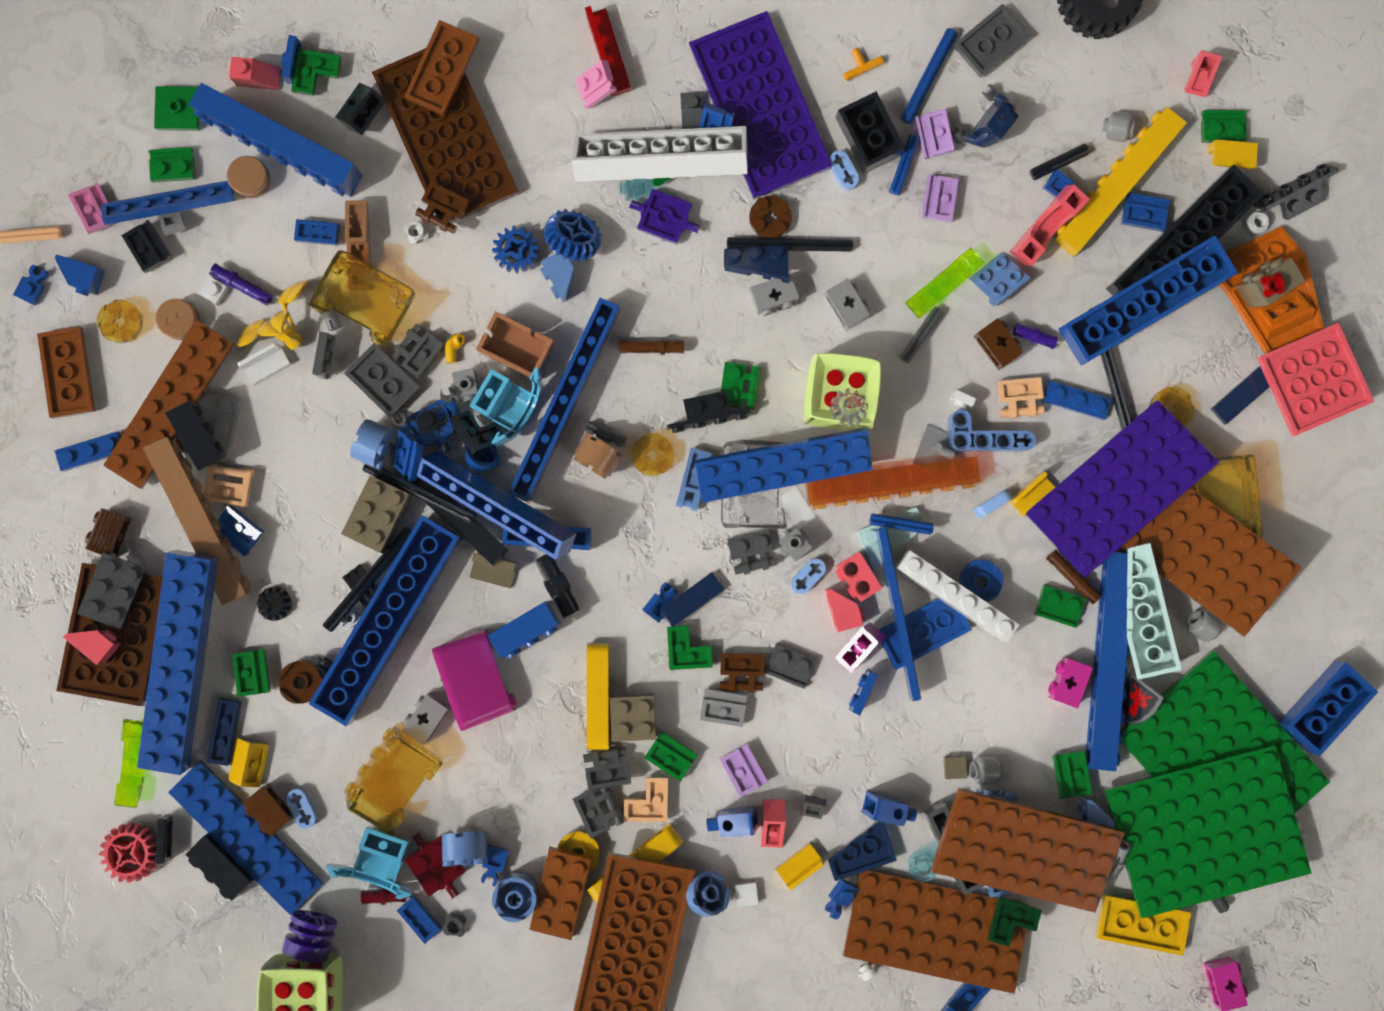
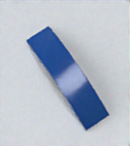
M963 983L941 1011H972L990 991V988Z

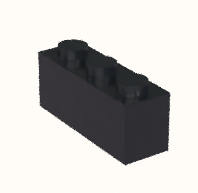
M189 400L165 412L198 471L225 458L223 454L225 449L221 442H216L212 434L215 432L209 422L205 423L201 416L204 413L198 402L194 403L193 400Z
M209 833L204 835L185 854L189 858V863L193 867L199 868L204 873V878L208 882L214 883L220 889V894L231 901L237 898L254 881L250 874Z

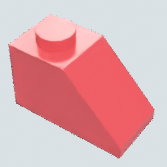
M231 57L229 78L236 86L279 90L281 68L253 58Z
M832 589L825 590L836 632L863 626L862 620H865V615L862 607L859 608L858 604Z
M108 629L69 633L63 636L65 640L96 665L105 664L122 644L117 640L118 636Z
M763 799L761 847L783 848L786 824L785 800Z

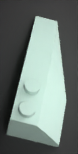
M1150 543L1129 547L1127 554V641L1138 680L1182 670Z

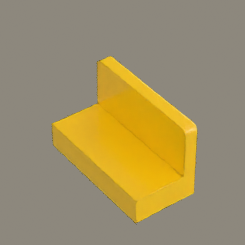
M1214 140L1208 145L1207 154H1213V166L1231 167L1235 164L1238 168L1255 169L1257 165L1258 143Z
M1046 471L1040 472L1009 501L1022 517L1026 516L1029 509L1055 488L1046 478L1048 475Z
M237 738L228 780L240 787L260 788L269 744L249 742L242 738Z
M809 842L777 866L775 870L786 883L789 891H791L825 864Z

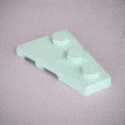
M917 507L893 516L923 521ZM871 525L856 532L871 568L875 571L882 564L875 530L885 527ZM887 528L892 555L917 533Z

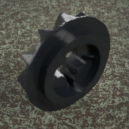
M275 586L269 587L258 595L259 598L256 605L258 613L264 619L278 621L289 614L292 600L285 589ZM275 598H277L276 603L281 608L274 607L272 608V610H270L271 604L268 603L269 601L267 600H274Z

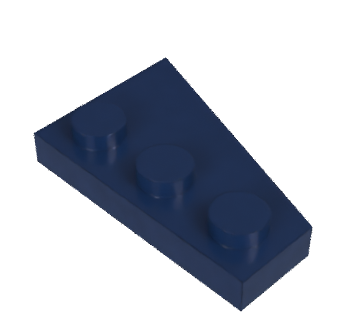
M788 245L724 249V270L748 276L751 274L762 275L763 279L771 280V277L781 279L783 283L789 284Z
M879 821L875 822L827 859L834 881L897 861L885 823Z

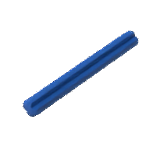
M947 28L900 118L903 123L911 124L957 36L954 29Z

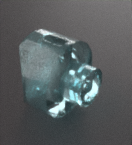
M927 850L914 852L907 860L908 871L918 881L926 882L932 880L936 876V873H933L930 869L934 856Z

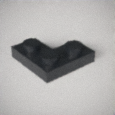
M469 410L456 414L449 420L472 456L496 447L491 442L497 432L504 434L495 422L480 427Z

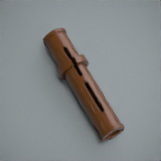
M660 338V340H620V354H684V340H665V338Z
M1056 549L1046 557V560L1074 586V590L1083 594L1092 605L1102 597V594L1089 583V579L1087 577L1084 578Z

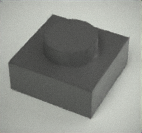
M805 795L800 815L822 819L827 799Z

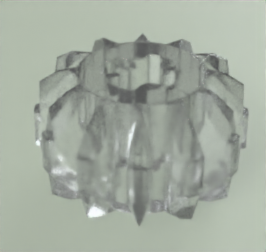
M848 388L845 390V394L839 391L837 392V397L832 398L830 412L834 413L833 420L840 419V426L847 422L850 428L853 422L859 425L861 418H866L867 413L865 410L868 409V404L863 403L865 395L858 397V390L851 394Z

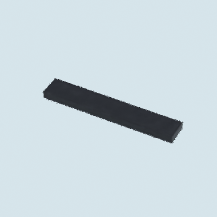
M417 477V480L411 481L460 505L452 497ZM425 502L491 565L495 566L508 551L476 519L473 524H469Z

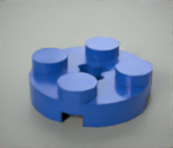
M974 560L968 563L959 574V584L985 602H990L999 595L1004 582L1002 572L998 566L986 560ZM980 575L982 578H986L984 587L976 585L977 576Z

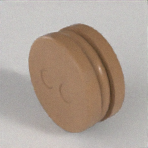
M253 156L236 158L227 170V180L230 187L242 197L250 199L260 197L270 186L271 176L268 168Z
M182 299L167 300L160 305L156 312V325L165 336L174 340H183L195 320L200 321L197 309Z

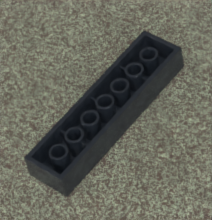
M1233 164L1181 213L1106 290L1114 296L1211 237L1216 236L1219 240L1264 193Z

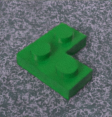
M298 49L291 91L296 94L314 96L318 76L339 79L342 57L340 55Z
M689 625L667 626L669 670L713 668L711 646L690 647Z

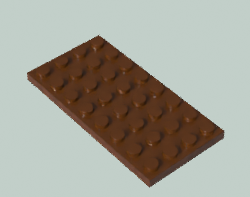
M425 48L373 71L372 74L383 98L386 100L387 108L424 191H426L431 181L468 199L470 204L463 216L465 218L517 195L519 191L466 73H464L445 117L405 100L404 95L426 50ZM437 209L434 212L437 217L443 219L445 213ZM453 218L451 223L456 222L458 220Z

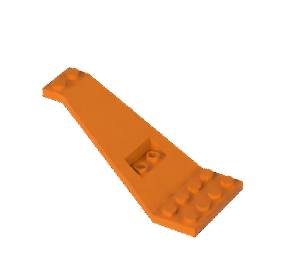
M1282 226L1226 252L1238 273L1220 283L1219 286L1234 305L1264 354L1324 329L1307 255ZM1278 258H1282V260L1292 258L1305 281L1269 306L1249 307L1236 285L1242 282L1241 278L1250 272H1257L1260 270L1259 266L1270 259L1274 261Z

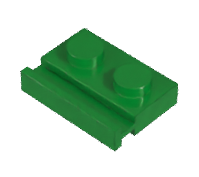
M1203 110L1201 112V143H1212L1214 140L1246 142V110Z
M192 147L148 150L150 154V181L153 183L195 180L194 149Z
M1043 585L1034 615L1077 628L1086 598Z
M266 649L232 654L237 697L271 692Z
M661 731L644 758L681 782L698 754Z
M1084 750L1052 755L1060 799L1092 794Z

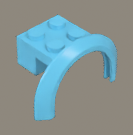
M535 367L529 377L532 381L531 392L491 369L471 402L470 407L474 411L509 430L504 434L497 432L491 442L495 446L499 447L512 441L522 431L534 412L542 390L541 372L537 367Z
M372 826L366 827L354 867L334 863L326 865V869L331 877H349L380 886L397 895L396 899L399 900L409 897L413 893L407 886L396 882L411 840Z

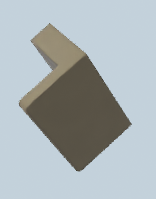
M473 553L471 561L474 562L470 578L506 588L512 587L518 566L517 563L500 559L493 566L480 553Z

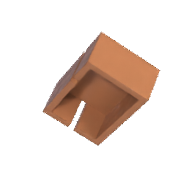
M495 311L486 328L493 335L490 337L489 334L484 332L476 351L529 378L535 367L542 372L555 346V342L538 332L534 333L532 329Z

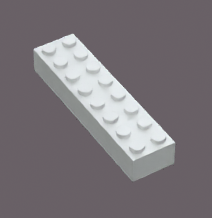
M746 126L575 134L572 154L575 182L747 174Z

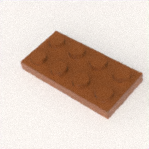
M439 20L404 95L405 100L445 117L479 42V37Z
M79 326L37 333L49 418L55 419L95 412L83 328Z
M549 847L538 891L537 904L529 930L572 940L591 864V856Z

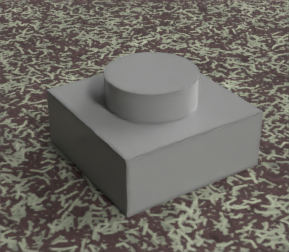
M180 211L158 215L165 236L186 230Z

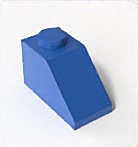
M55 255V260L67 284L76 288V293L88 296L89 293L98 295L105 274L104 270L61 255Z

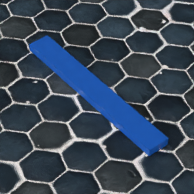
M886 527L880 528L875 531L909 698L911 701L921 700V694Z

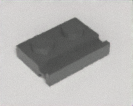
M319 331L312 374L316 377L327 380L331 370L332 355L335 347V337L329 333Z
M775 644L764 673L805 689L816 659Z

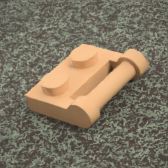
M218 463L209 465L203 497L213 502L247 507L251 484L255 474L254 469H237L219 466ZM217 474L243 478V483L218 481L215 478Z

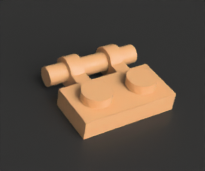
M1041 377L997 382L999 403L1008 402V409H1000L1001 418L1009 417V419H1016L1017 416L1028 415V417H1036L1037 414H1044V406H1036L1035 400L1044 398ZM1027 401V407L1017 408L1016 402Z

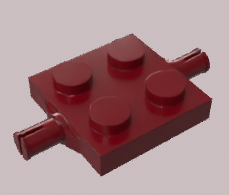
M420 832L413 835L412 838L419 848L414 854L406 858L405 862L427 896L429 897L442 889L447 890L451 899L458 896L460 893L453 885V882L457 877L465 873L466 870L461 865L443 867L442 835L428 842L424 840Z

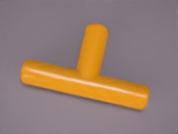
M855 48L851 51V54L858 67L845 72L843 76L846 81L851 80L884 64V59L882 56L865 62L859 48Z

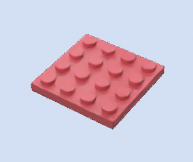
M1339 322L1257 357L1292 437L1375 402Z

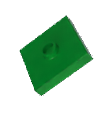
M155 86L154 128L156 130L199 131V117L193 114L194 110L189 106L198 87Z

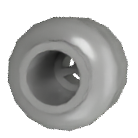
M1113 112L1110 118H1105L1102 131H1106V137L1109 140L1126 142L1129 137H1133L1136 120H1133L1131 114Z
M1200 610L1190 615L1188 628L1196 637L1208 642L1219 637L1222 622L1208 610Z
M994 756L976 757L969 766L970 777L978 785L997 784L1004 773L1003 765Z

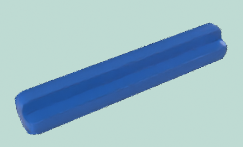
M915 134L908 136L905 150L889 190L893 195H900L920 140V137Z
M875 513L870 515L869 520L870 525L931 535L934 529L933 523Z

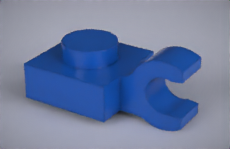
M667 582L663 583L660 588V595L655 593L642 610L659 623L664 617L660 609L667 605L677 595L678 591Z
M840 878L829 894L831 901L825 906V911L831 913L829 915L830 918L839 919L842 913V906L848 907L855 898V894L860 891L855 884Z

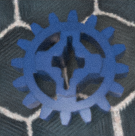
M516 226L512 227V231L504 228V235L501 233L497 234L500 238L499 241L493 240L497 247L493 248L492 252L498 254L494 259L496 262L501 261L499 263L500 268L506 266V270L509 273L512 268L516 274L519 273L520 268L526 272L527 265L534 266L532 259H538V256L534 253L539 251V247L534 246L537 240L536 238L530 239L533 234L531 231L525 234L524 227H521L519 231H517ZM515 236H516V237H522V238H524V239L518 240V239H515L514 237H515ZM507 240L506 247L502 249L503 244ZM514 246H517L519 251L516 254L513 251ZM529 251L527 258L524 259L525 253ZM513 259L516 260L518 263H511L507 260Z

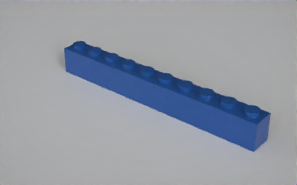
M601 297L599 298L508 491L512 496L529 504L531 503L620 313L618 305Z
M1115 552L1102 563L1100 584L1102 597L1099 599L1085 754L1089 769L1116 771L1117 766L1120 765V754L1118 753L1119 744L1122 743L1120 724L1124 721L1122 701H1125L1126 698L1124 679L1126 680L1128 676L1126 658L1130 654L1129 645H1127L1128 553Z

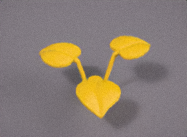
M300 281L285 289L278 299V303L282 304L283 310L277 312L266 322L264 320H257L248 325L240 334L236 347H242L251 343L258 335L275 336L279 341L282 340L290 350L300 346L304 339L295 330L297 326L294 324L287 306L288 303L293 302L301 294L310 281ZM287 319L290 323V326L288 324H285Z

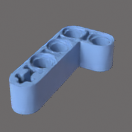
M963 409L953 412L948 418V444L951 450L955 452H1023L1030 450L1036 444V437L1030 431H972L971 415ZM956 415H961L964 418L963 425H958L955 422ZM957 436H961L964 439L963 447H959L956 444L955 439ZM978 436L984 437L986 441L984 447L978 445ZM1000 436L1005 437L1007 440L1005 447H1002L998 442ZM1022 438H1024V440H1027L1028 442L1025 445L1023 442H1017L1014 444L1015 440H1019Z

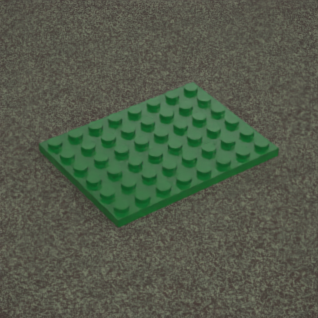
M1213 650L1161 694L1164 699L1154 715L1144 722L1126 725L1120 730L1122 732V744L1150 776L1271 744L1275 745L1294 813L1330 783L1329 779Z
M1271 744L1104 789L1111 817L1114 821V827L1124 832L1122 840L1127 841L1131 845V849L1125 858V867L1139 917L1142 919L1312 874L1275 745Z

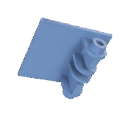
M1001 252L969 279L990 298L988 301L994 307L995 305L999 306L1002 301L1009 298L1011 294H1014L1017 289L1025 285L1031 278Z

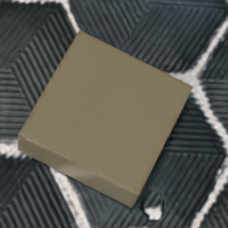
M966 756L943 757L945 779L967 778Z

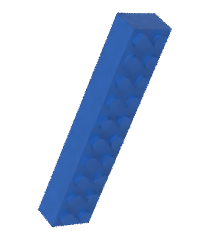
M421 515L310 700L309 705L344 726L353 723L463 539L461 536L429 517Z
M173 550L166 553L137 768L181 775L190 768L219 560L217 556L181 550Z

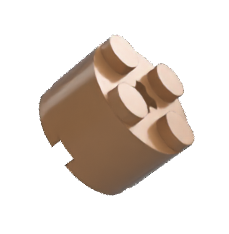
M586 432L573 453L575 455L573 460L587 468L589 465L593 466L591 471L604 479L607 476H611L623 457V454L618 452V450L600 439H596L588 432Z

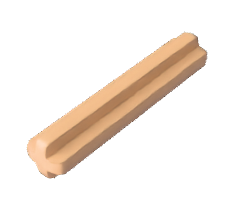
M58 226L0 231V243L61 239L63 234L62 229Z

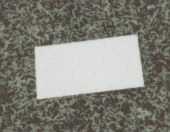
M797 486L778 496L798 529L816 519Z

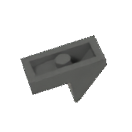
M702 92L680 93L682 129L699 128L703 112Z

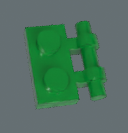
M725 362L721 392L726 391L728 405L740 408L741 400H747L746 408L755 409L756 401L759 398L757 390L758 383L761 382L762 377L760 375L761 367L752 366L751 374L745 373L746 365ZM744 381H750L749 393L742 392Z

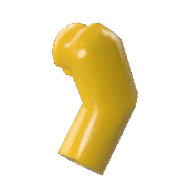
M456 333L445 343L447 364L457 363L456 351L464 344V335Z

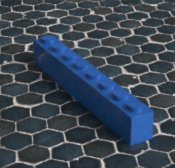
M438 451L421 458L417 477L555 560L571 551L577 533Z

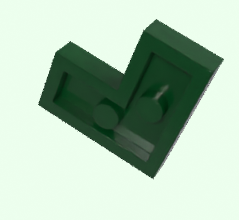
M998 896L987 940L1010 947L1015 925L1037 932L1042 910Z

